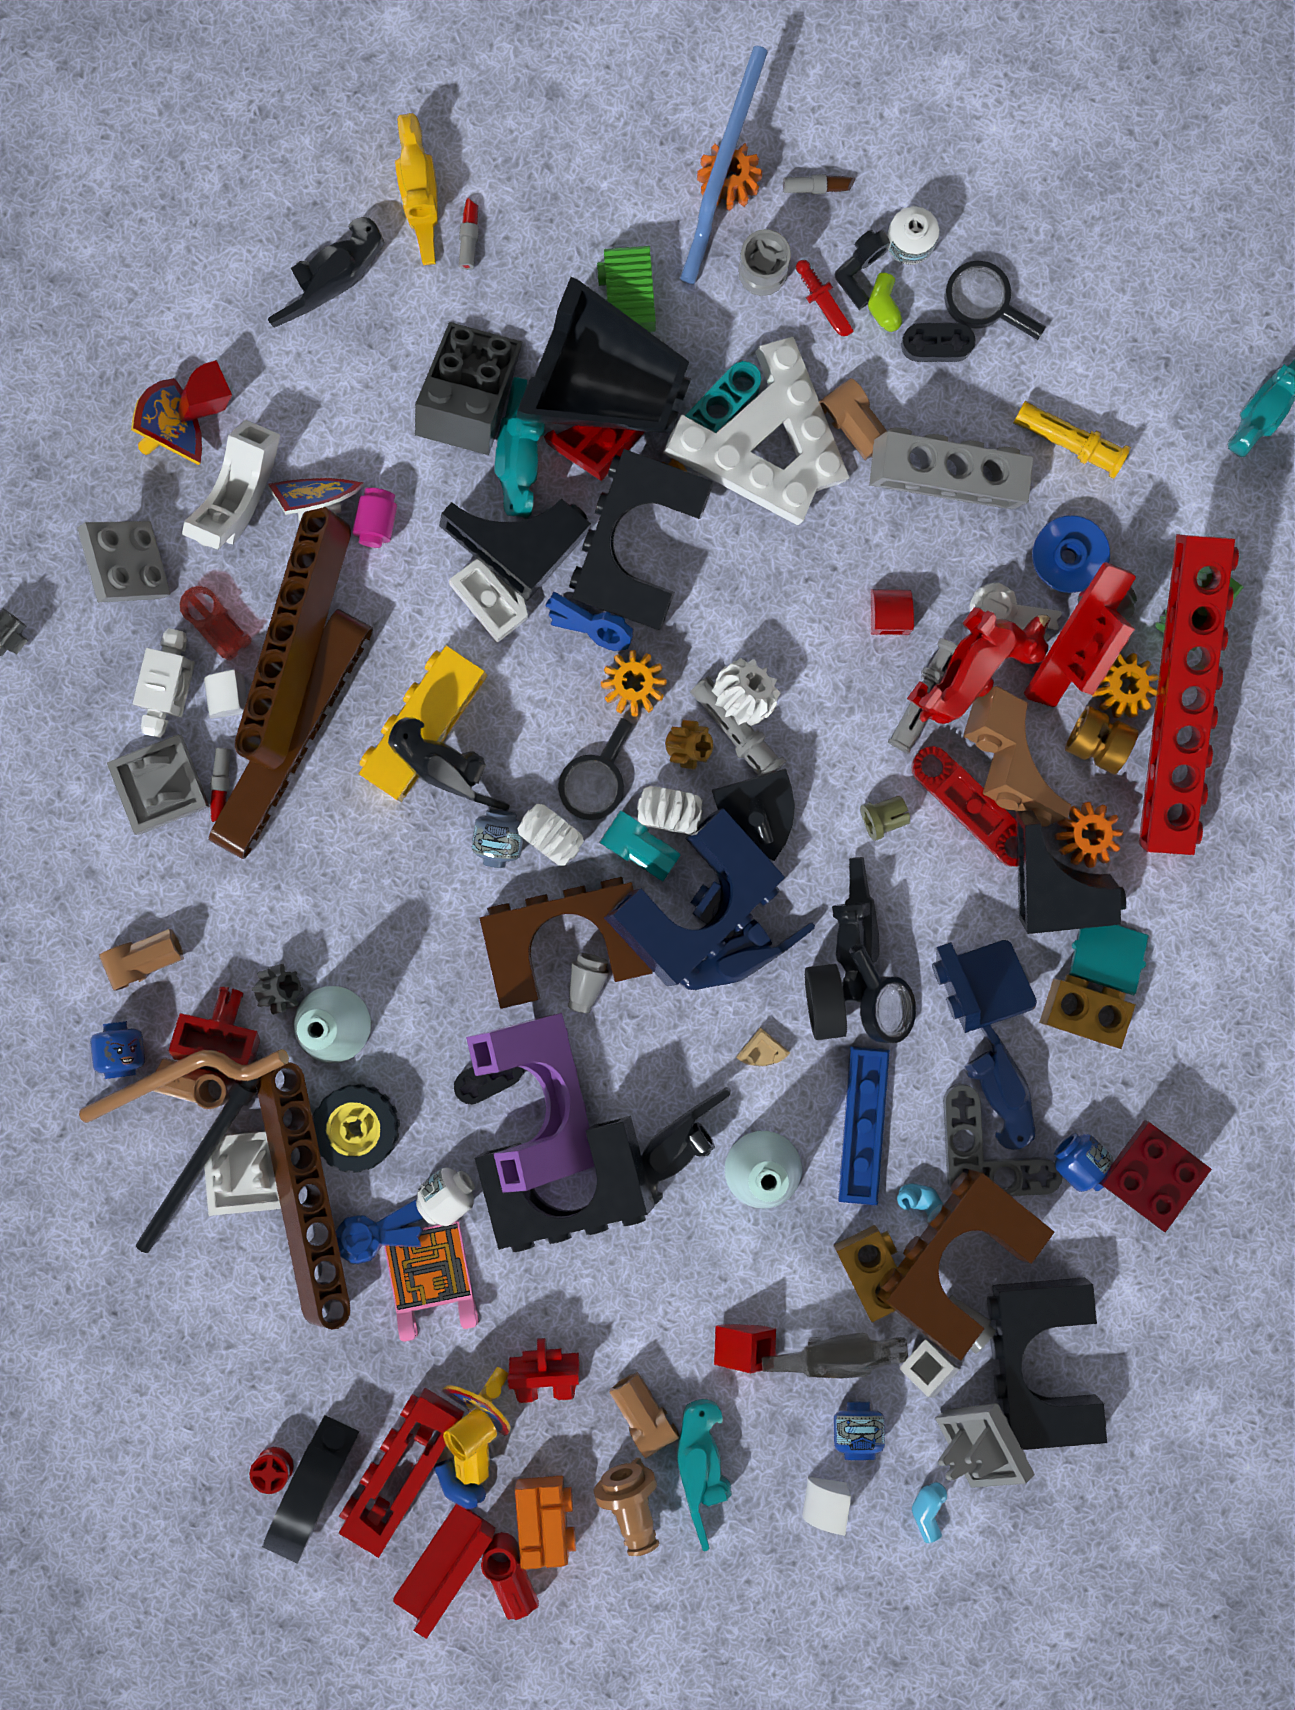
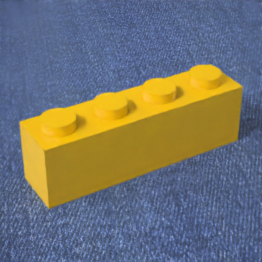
M447 645L442 652L436 650L431 655L424 667L428 672L421 683L414 682L403 697V702L406 705L398 716L392 714L381 730L384 737L376 748L370 746L359 762V765L362 766L358 773L360 776L400 802L404 800L419 777L391 749L388 740L393 725L405 717L416 718L424 723V727L421 728L423 739L442 743L488 676L484 670Z

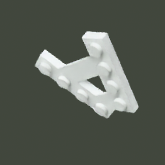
M794 337L761 345L755 352L768 383V388L717 433L681 415L675 423L663 454L786 520L799 525L805 519L815 492L841 484L849 479V475ZM782 423L797 456L784 470L751 453L757 445Z

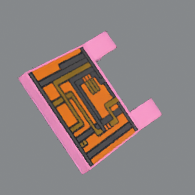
M455 1221L449 1226L435 1225L422 1228L423 1231L419 1236L421 1247L384 1246L401 1341H410L418 1336L416 1319L413 1312L415 1310L458 1302L461 1327L463 1329L473 1328L479 1323L459 1221Z

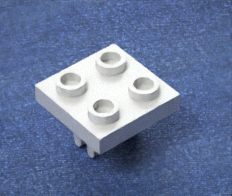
M265 1130L225 1134L204 1166L208 1215L281 1209Z

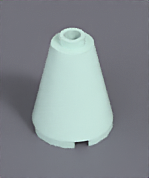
M338 986L322 987L308 994L298 1006L294 1017V1033L300 1047L310 1057L324 1063H340L354 1057L364 1047L371 1032V1017L366 1004L354 992Z
M755 1131L741 1137L732 1145L725 1162V1178L731 1192L741 1202L755 1208H772L787 1201L797 1190L802 1176L801 1159L794 1145L782 1135L770 1131ZM765 1175H773L770 1179L761 1181Z

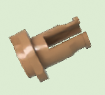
M635 1458L631 1463L610 1468L602 1475L601 1480L594 1488L597 1505L603 1509L611 1510L616 1515L621 1534L625 1539L624 1545L628 1546L627 1554L629 1556L648 1554L660 1544L659 1540L655 1537L656 1533L653 1530V1520L648 1506V1496L656 1489L657 1482L654 1472L644 1466L641 1458Z

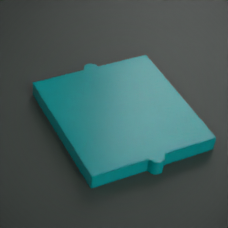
M1119 925L1079 929L1077 940L1072 943L1074 954L1069 975L1134 996L1137 992L1141 970L1146 967V962L1143 960L1149 935Z

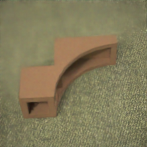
M995 686L985 696L977 697L973 702L963 737L976 743L979 749L994 753L983 794L995 800L996 804L1004 809L1014 811L1032 810L1042 827L1067 819L1071 804L1063 800L1048 786L1032 760L1025 731L1028 703Z

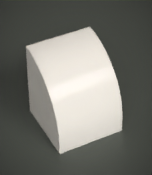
M236 670L215 673L204 678L209 718L243 714L247 701L244 675Z
M926 1339L899 1368L927 1397L935 1398L960 1370L944 1353Z
M808 1477L802 1514L803 1519L818 1529L845 1536L851 1500L847 1483Z

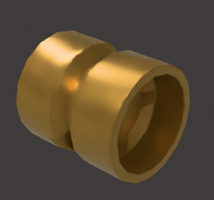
M1087 706L1078 718L1067 740L1065 751L1083 760L1092 757L1094 758L1095 766L1115 775L1121 770L1130 756L1139 731L1119 720L1112 724L1109 722L1107 714Z

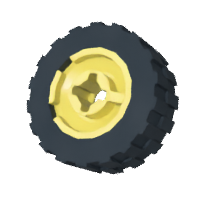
M365 1084L347 1085L333 1091L321 1101L320 1106L315 1109L313 1114L315 1116L313 1123L320 1157H323L329 1166H335L339 1168V1171L362 1172L365 1169L374 1168L392 1152L399 1138L398 1128L400 1127V1119H397V1109L395 1105L392 1106L389 1101L390 1098L386 1094H381L378 1092L379 1089L375 1087H366ZM360 1120L362 1122L360 1124L362 1133L354 1135L350 1132L349 1125L351 1122Z

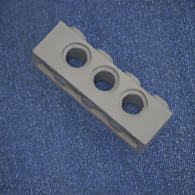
M899 427L890 428L887 432L874 439L869 486L1006 509H1015L1029 503L1033 456L1022 455L1017 448L999 447L997 450L984 448V443L968 440L962 441L961 444L948 442V437L945 435L928 434L925 437L911 435L912 431ZM911 453L919 458L921 463L920 469L914 467L911 463ZM947 459L955 464L956 475H953L948 470ZM983 466H986L991 471L992 481H989L984 476Z

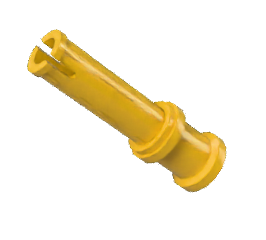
M1024 401L1013 424L1026 428L1077 454L1079 462L1083 464L1089 462L1108 471L1109 477L1113 479L1118 474L1131 449L1127 445L1120 447L1102 438V433L1097 430L1089 433L1027 401Z

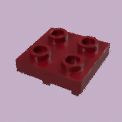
M1144 1120L1099 1184L1166 1233L1212 1169L1152 1123Z

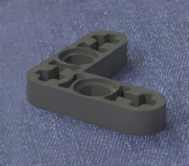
M960 1083L952 1085L947 1089L943 1099L947 1181L950 1188L956 1177L961 1175L964 1169L982 1172L981 1168L988 1167L986 1176L993 1182L994 1174L999 1168L1010 1167L1014 1171L1015 1178L1012 1185L1002 1188L1010 1196L1046 1195L1053 1193L1059 1188L1063 1176L1056 1170V1163L1048 1158L984 1160L979 1094L972 1087ZM959 1091H964L966 1097L972 1098V1104L965 1105V1118L970 1119L974 1117V1124L960 1122L952 1125V1118L960 1119L959 1108L952 1105V1099L958 1098ZM963 1129L971 1131L974 1136L972 1147L966 1151L957 1150L953 1144L954 1135ZM1026 1165L1025 1172L1034 1174L1039 1173L1041 1166L1045 1165L1046 1170L1053 1173V1178L1046 1180V1186H1042L1041 1182L1036 1179H1025L1028 1187L1022 1188L1024 1177L1020 1166Z

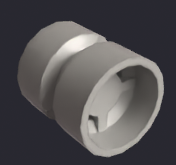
M764 229L750 234L743 242L738 268L739 280L743 287L751 294L758 296L772 295L784 285L791 259L790 245L786 238L777 231Z

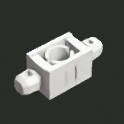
M168 628L163 633L160 645L163 646L162 651L150 648L145 650L133 700V705L147 709V715L142 716L141 729L143 734L161 738L168 724V720H165L166 714L182 718L195 664L194 661L181 656V652H185L187 644L186 633L183 631Z

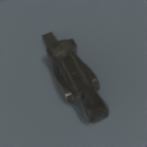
M866 1333L840 1335L826 1340H822L821 1337H809L808 1346H805L800 1352L762 1357L763 1372L804 1373L807 1377L842 1379L865 1377L870 1375L875 1368L905 1362L908 1358L907 1339L905 1337H895L877 1341L870 1339Z

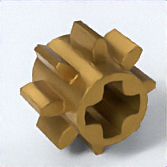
M683 720L681 727L672 726L665 741L666 751L671 756L670 762L680 763L681 768L696 769L697 761L706 763L713 751V739L708 733L709 728L699 726L698 721Z

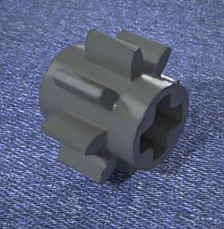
M4 608L0 610V656H3L7 650L17 655L28 641L21 634L27 626Z
M279 964L257 973L260 980L252 988V991H254L255 997L259 1002L258 1007L270 1006V1011L274 1015L285 1012V1009L298 1006L296 998L303 991V987H301L296 971L285 972L284 964Z

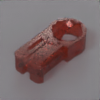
M202 586L191 587L181 596L179 605L183 617L194 625L222 658L228 661L234 659L238 655L237 651L239 649L246 648L252 642L250 635L246 634L243 637L244 632L226 613L228 610L220 602L218 596L208 588ZM203 593L212 597L214 603L212 613L198 600L195 594ZM189 601L205 619L195 620L190 615L188 609Z

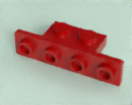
M1106 562L1101 565L1025 689L1024 695L1028 700L1055 707L1071 682L1081 692L1090 695L1095 693L1135 630L1116 610L1136 579L1132 572Z

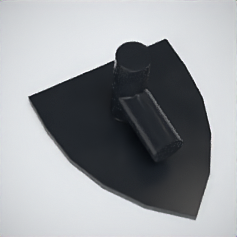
M787 769L712 789L717 809L723 808L770 860L775 861L787 843L794 819L795 803Z

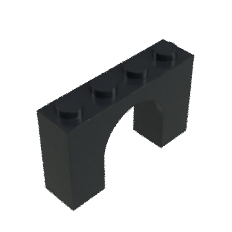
M623 449L622 455L615 454L611 462L608 477L613 478L609 492H602L599 497L595 514L599 515L600 518L596 530L589 529L582 546V551L586 552L587 556L583 567L576 566L569 588L574 589L572 599L660 630L663 627L675 592L638 579L622 567L614 549L616 528L627 512L639 505L649 503L659 504L701 519L714 481Z
M631 1116L594 1124L586 1130L596 1169L597 1185L590 1203L579 1209L563 1210L546 1203L534 1188L527 1191L502 1192L494 1153L521 1145V1143L489 1150L474 1158L498 1250L511 1247L512 1252H520L533 1248L535 1246L534 1241L548 1238L549 1244H554L572 1238V1232L585 1230L586 1235H593L608 1230V1224L622 1221L623 1226H631L646 1220L645 1215H648L655 1205Z
M1085 1277L992 1285L993 1296L987 1297V1309L990 1320L996 1321L997 1335H993L990 1339L993 1359H999L1000 1374L994 1375V1389L997 1399H1002L1003 1413L1021 1449L1029 1450L1107 1443L1104 1403L1096 1394L1066 1397L1042 1396L1026 1386L1022 1375L1024 1351L1036 1335L1055 1327L1097 1324L1093 1284Z

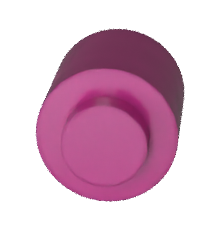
M366 488L364 496L359 497L353 535L359 538L361 545L381 548L382 543H389L391 541L397 504L394 503L395 494L379 488Z

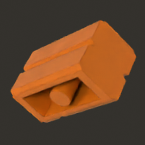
M562 1475L517 1479L515 1499L521 1568L524 1570L545 1566L549 1568L568 1565L569 1552L576 1551L575 1527H567L566 1512H573L572 1487L564 1488V1476Z

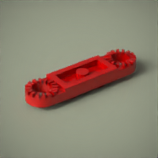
M931 746L920 750L914 756L911 765L912 773L916 780L1001 863L1006 866L1017 867V859L1009 857L1004 849V843L1011 836L1017 837L1016 819L1007 810L998 806L995 800L984 795V788L942 748ZM933 755L940 759L942 770L938 776L928 777L922 771L921 762L924 757Z

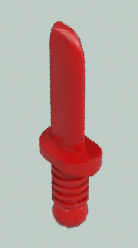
M807 260L798 261L796 271L801 275V279H804L803 282H806L805 285H808L809 291L812 292L805 297L809 304L813 301L817 302L831 326L839 335L845 337L852 334L854 331L829 293V290L833 288L831 283L827 282L822 285L818 275H815L816 272H813L814 269H811L810 263Z

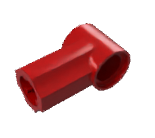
M495 1533L493 1540L483 1553L481 1562L482 1573L491 1581L507 1620H519L538 1608L539 1600L526 1570L521 1568L518 1542L509 1533ZM498 1552L504 1553L508 1556L509 1560L498 1562L491 1555Z

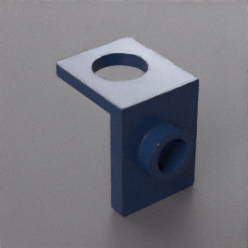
M715 881L710 887L702 884L690 902L696 907L692 915L706 924L714 918L713 910L721 901L720 884ZM733 929L726 936V938L730 939L735 933V930Z

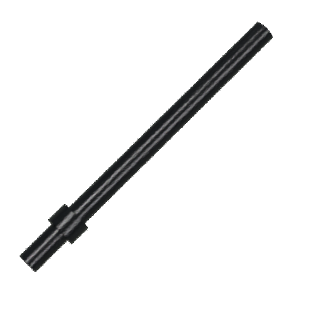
M257 1055L254 1058L253 1062H256L264 1057ZM261 1077L249 1081L236 1080L228 1092L230 1098L136 1243L138 1250L143 1253L150 1252L243 1105H249L256 1094L257 1089L255 1086Z

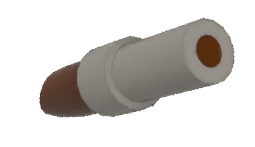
M826 174L811 175V177H784L783 192L826 194V192L850 191L856 179L845 176H826Z

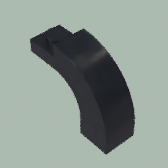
M326 1415L323 1416L282 1498L265 1537L263 1548L298 1564L360 1431Z

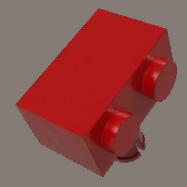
M219 987V994L211 1019L179 1013L168 1050L173 1059L179 1061L195 1052L214 1050L225 1054L238 1064H251L257 1055L260 1044L258 1032L234 1025L244 993L233 988L232 992H230L229 987ZM204 1066L212 1069H217L211 1066Z

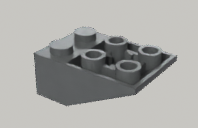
M449 322L415 403V436L489 455L498 432L522 341Z

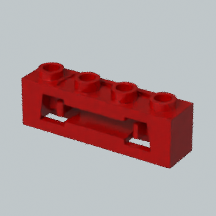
M427 1388L423 1389L419 1397L412 1394L400 1413L402 1417L406 1418L399 1431L391 1428L379 1448L386 1452L380 1463L377 1465L371 1461L359 1483L364 1485L365 1488L357 1499L351 1495L341 1511L339 1517L345 1521L338 1534L379 1558L446 1447L443 1437L444 1432L461 1420L465 1411ZM418 1422L422 1425L418 1429L414 1440L424 1445L425 1448L394 1498L390 1510L393 1512L385 1524L381 1520L386 1514L390 1502L378 1496L408 1446L413 1435L410 1431L415 1423ZM437 1430L440 1433L431 1446L428 1442L434 1431ZM370 1498L374 1500L376 1499L373 1507L369 1511L366 1508L367 1503L369 1502Z

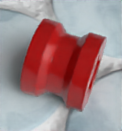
M270 1447L262 1451L251 1465L249 1472L253 1487L264 1494H274L282 1490L293 1473L294 1463L291 1455L279 1447ZM274 1462L281 1470H277V1468L274 1466Z

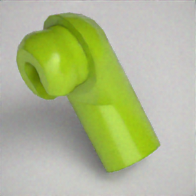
M879 273L868 301V309L881 327L888 332H894L901 327L903 321L900 309L890 296L895 278L888 273Z

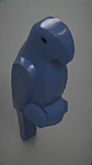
M753 919L742 929L741 935L726 940V946L711 959L706 956L696 966L700 970L699 973L684 987L687 990H700L742 981L791 948L814 930L815 925L808 923L779 945L771 948V939L760 923Z
M991 1025L982 1027L981 1030L990 1042L993 1052L989 1050L964 1067L967 1070L968 1077L980 1080L981 1088L993 1110L1004 1120L1002 1131L995 1132L998 1143L1006 1149L1017 1150L1027 1146L1035 1139L1036 1129L1033 1119L1031 1095L1028 1084L997 1033Z

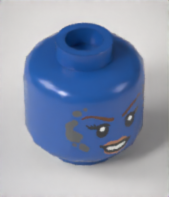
M127 1021L103 1024V1032L94 1034L90 1039L93 1068L98 1073H104V1079L137 1075L136 1069L142 1067L145 1063L142 1033L138 1029H128Z

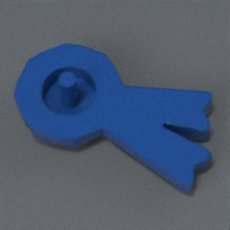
M554 591L545 605L551 609L549 616L552 619V626L587 633L597 645L612 651L626 650L631 644L634 629L625 622L623 617L613 615L607 611L592 615Z
M416 1200L378 1222H374L365 1215L345 1218L335 1231L340 1257L351 1264H361L371 1261L382 1246L421 1247L419 1236L423 1229L419 1226L403 1228L424 1219L416 1207Z

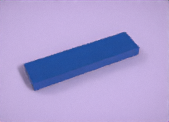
M850 1046L838 1202L878 1205L889 1049Z

